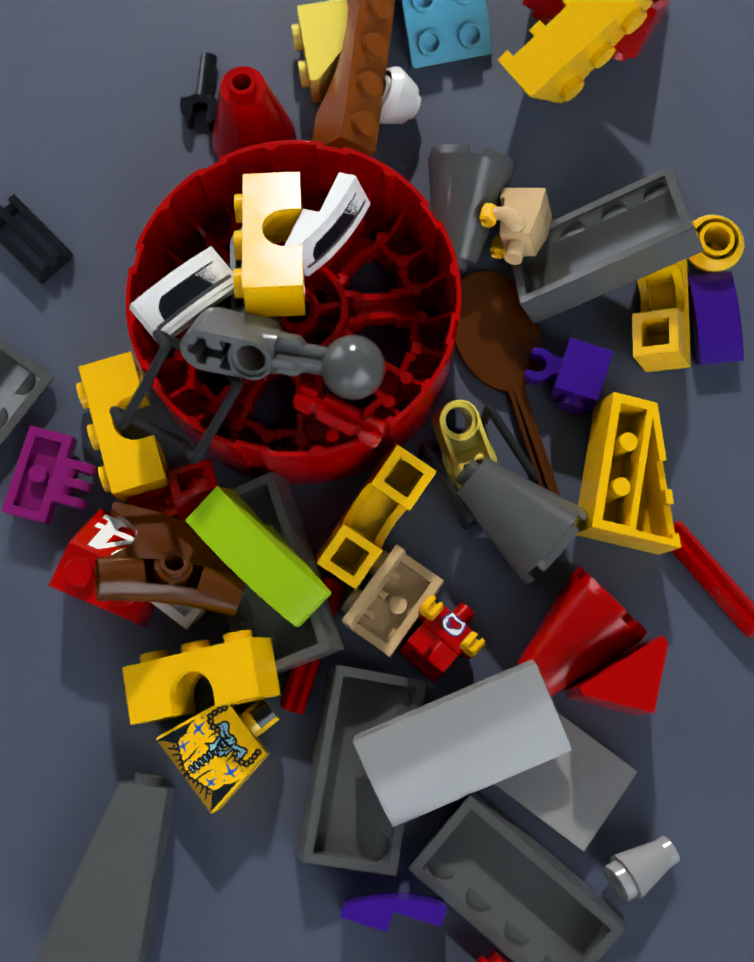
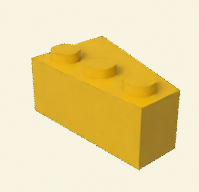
M562 0L565 7L546 26L539 20L529 29L534 37L514 56L507 50L497 60L530 97L557 103L570 101L583 89L585 85L583 80L594 68L602 67L610 60L615 53L614 46L625 34L633 33L642 25L647 17L646 11L654 3L652 0Z
M613 392L595 405L578 505L588 512V517L585 521L576 517L574 526L579 529L576 536L657 555L681 548L679 533L674 531L670 505L674 504L672 489H667L663 462L667 458L658 403Z

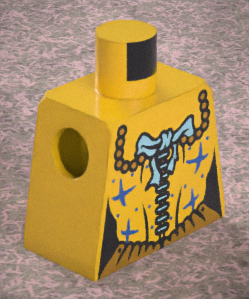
M265 699L258 700L242 714L235 705H214L161 734L156 740L209 812L213 814L224 807L268 757L270 751L259 736L279 721L280 718Z

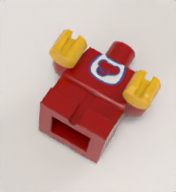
M430 595L419 606L418 618L423 624L406 641L399 653L434 684L458 656L464 659L476 657L485 646V640L483 638L478 640L476 638L478 634L467 626V623L475 615L468 605L460 603L451 612L441 601L437 604L435 602L436 597Z

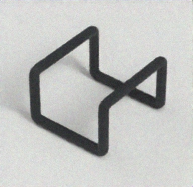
M156 329L153 331V337L160 346L159 351L127 408L124 410L118 406H112L110 414L118 429H126L129 423L178 445L182 448L189 462L197 464L202 459L239 395L243 382L239 377L225 375L233 385L194 451L186 439L135 415L167 358L171 347L180 351L181 340L162 330Z
M490 404L485 405L480 417L483 427L488 423L489 419L492 420L529 476L528 480L536 483L538 474L495 408ZM427 443L420 444L418 458L423 462L428 460L432 468L437 471V476L464 516L461 523L462 528L469 529L478 522L467 505L456 493L458 489L436 457L441 452L439 444L432 448Z

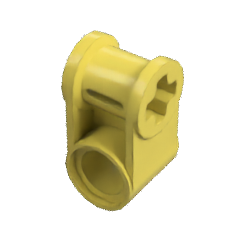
M461 399L453 400L436 410L432 419L433 431L442 452L446 472L456 488L459 489L461 485L455 479L464 469L465 464H468L472 459L478 460L480 464L485 458L498 463V459L487 438L479 412L473 404ZM451 409L458 410L465 418V427L460 434L451 432L446 426V415Z

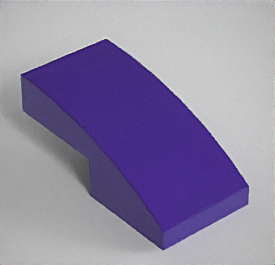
M732 272L688 276L689 320H693L695 364L705 365L744 361L741 317Z
M408 892L371 893L344 900L339 918L388 932L393 912L442 927L447 905L443 899Z

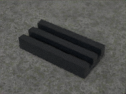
M13 194L8 198L10 204L5 208L0 205V228L6 223L47 266L40 270L1 229L0 243L41 284H44L68 263L74 255ZM19 213L60 255L54 259L13 216Z

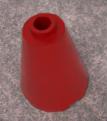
M239 66L229 70L223 76L220 83L212 133V144L218 159L230 152L256 144L296 140L292 119L259 71L248 66Z
M579 566L572 572L517 661V664L519 665L532 659L537 664L551 697L640 642L649 632Z

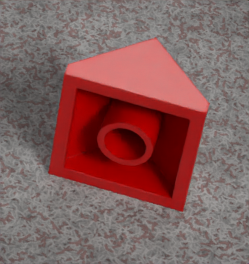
M663 635L642 642L563 691L568 699L630 715L654 714L668 642Z

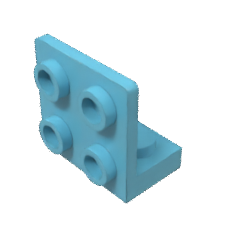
M396 0V2L401 1L410 61L413 68L479 57L493 52L486 0Z

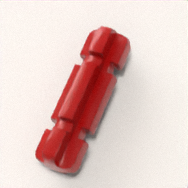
M303 382L298 387L292 400L295 409L309 416L312 413L316 414L317 420L350 437L353 434L358 435V441L370 447H377L381 442L387 428L385 421L371 414L366 417L362 413L363 410L329 393L324 396L320 392L321 389L307 382Z

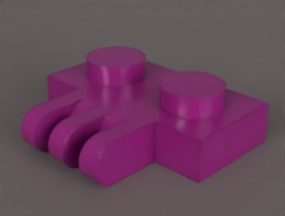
M29 426L1 512L50 526L56 505L85 511L88 502L79 497H72V491L91 494L93 484L79 480L77 476L80 473L96 477L98 467L72 459L77 440L73 436Z

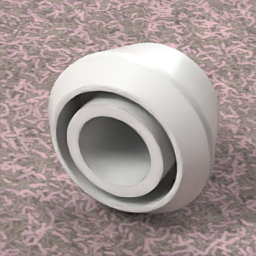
M393 66L387 68L384 77L385 84L379 124H403L408 119L414 118L420 108L421 97L419 89L401 67Z

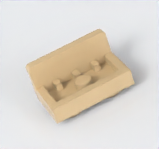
M398 544L395 545L390 553L386 550L381 552L369 570V573L373 575L372 579L363 591L359 588L355 589L342 607V611L346 613L342 619L345 627L390 659L419 620V606L430 595L435 596L444 584L443 579L406 555L405 549Z

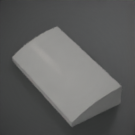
M532 659L358 733L353 739L360 760L392 827L572 751L537 664Z

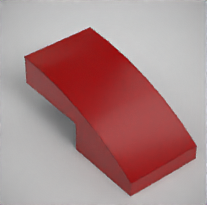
M211 459L166 471L169 486L127 497L128 505L154 510L185 521L218 486Z

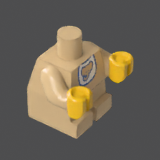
M503 187L500 194L502 207H497L492 203H485L479 216L482 226L493 227L496 221H500V236H495L490 246V253L493 258H504L507 263L518 265L522 263L523 257L536 256L548 238L552 221L546 188Z

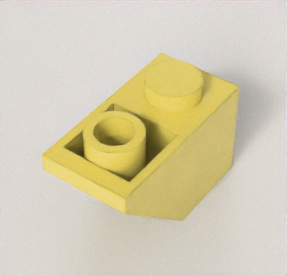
M330 0L297 6L299 24L291 25L295 51L303 50L305 61L298 62L301 87H310L312 103H319L325 98L336 71L347 27V0Z

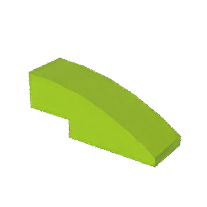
M216 486L185 520L241 580L295 627H300L332 594L272 525L264 524L236 491Z

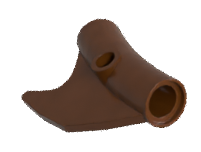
M119 502L112 504V515L128 526L134 532L136 538L131 545L113 555L96 557L94 577L97 601L167 603L204 609L235 617L245 582L213 552L187 522L150 509Z

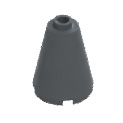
M442 144L434 146L428 158L430 207L436 220L442 221L456 254L459 272L466 273L467 267L476 266L492 228L481 225L479 219L481 209L485 203H492L497 207L501 206V190L503 187L508 188L514 175L515 161L503 153L484 148L483 155L469 153L470 145Z
M485 458L480 464L472 459L455 479L461 485L456 493L470 509L475 520L517 576L526 584L535 580L529 574L535 566L544 572L578 533L579 529L572 524L576 517L584 521L588 517V512L579 505L488 458Z

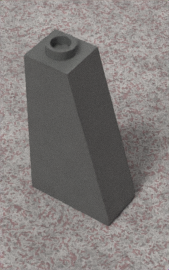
M135 772L134 781L127 780L118 783L39 949L37 962H147L176 786L163 785L164 776Z

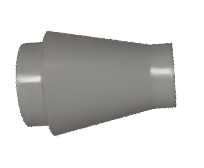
M661 836L652 842L612 855L610 858L611 863L604 867V873L610 886L624 902H628L633 898L641 900L662 876L680 861V857L672 842L667 837Z

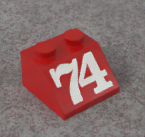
M100 508L70 540L48 586L145 628L156 607L151 602L97 601L94 577L96 557L113 555L131 545L136 538V535L128 526L113 516L111 512Z

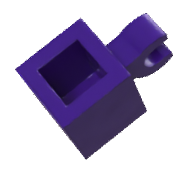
M573 338L569 339L562 358L551 354L546 349L533 348L529 359L542 363L544 370L535 372L526 369L523 380L531 385H542L548 380L553 379L554 383L548 400L556 402L560 409L569 413L582 414L583 411L591 413L599 400L614 351Z

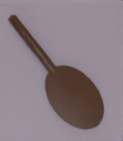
M492 271L471 273L461 281V311L455 341L456 349L468 370L481 383L496 391L508 393L529 460L538 474L537 484L560 496L524 389L528 385L523 380L526 369L537 372L540 365L539 361L529 359L533 348H542L539 323L534 324L520 305L517 287L508 278Z

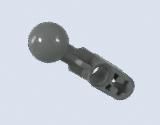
M219 307L204 309L180 342L182 356L191 366L197 369L248 380L262 379L268 373H280L294 377L302 372L320 375L334 394L351 400L361 399L372 394L381 384L385 373V362L380 349L365 337L358 335L344 336L332 342L328 347L308 344L300 335L284 332L282 327L271 318Z

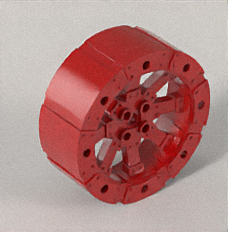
M282 140L261 143L219 157L218 162L204 170L199 168L178 184L154 211L135 246L137 254L133 267H129L125 292L128 332L136 358L141 369L146 374L160 346L129 307L132 302L153 285L210 246L214 248L230 268V241L234 231L242 228V223H236L234 194H243V174L300 172L303 209L320 212L339 172L355 175L371 204L344 245L319 269L309 276H304L305 311L309 314L308 318L303 322L293 323L286 319L287 316L280 317V326L286 333L300 335L308 344L317 345L316 343L319 338L327 336L328 338L318 345L328 347L332 342L341 337L355 335V332L364 330V326L395 324L396 328L410 329V353L406 352L400 369L385 361L383 380L379 387L370 394L375 401L363 409L364 416L368 417L371 414L385 421L387 428L384 437L377 447H370L358 441V435L353 434L350 437L317 420L316 414L312 413L309 416L301 411L296 414L297 430L277 428L276 432L265 429L264 425L252 421L251 418L256 411L254 405L270 381L275 382L282 375L280 373H268L259 380L240 378L243 382L242 389L218 431H228L231 437L227 440L215 435L205 452L226 467L255 478V475L262 476L272 471L287 478L290 484H317L335 481L373 467V462L383 457L394 442L403 447L419 431L433 412L448 378L460 320L461 279L458 262L452 242L442 221H437L429 209L430 203L408 180L389 166L359 151L344 146L342 149L324 146V142ZM373 231H382L377 233L375 242L370 239V234ZM286 241L280 242L276 245L284 246ZM374 259L387 272L393 274L399 288L391 290V293L359 294V291H347L350 285L349 280L365 262L370 264ZM316 295L324 296L326 302L319 304ZM434 309L438 316L428 318L424 310ZM189 328L174 337L181 340ZM175 349L173 352L174 357L165 359L152 383V387L180 429L198 446L233 384L230 387L226 385L216 397L205 383L201 385L202 379L198 369L191 366L184 359L181 351ZM305 372L300 373L296 377L290 376L292 386H295L296 391L303 382H307L321 389L320 392L324 395L322 387L324 380L322 376ZM405 401H410L411 403L400 412L399 406Z

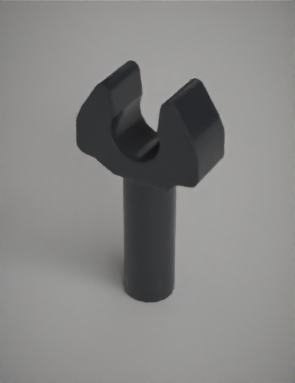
M209 52L201 54L196 93L180 99V110L188 129L193 128L195 114L200 110L208 111V127L210 131H213L218 102L212 96L217 56Z

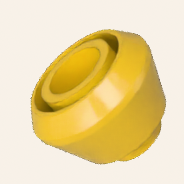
M705 215L693 221L704 250L687 258L695 269L706 273L719 272L731 268L739 261L744 251V237L740 228L732 220L721 215Z

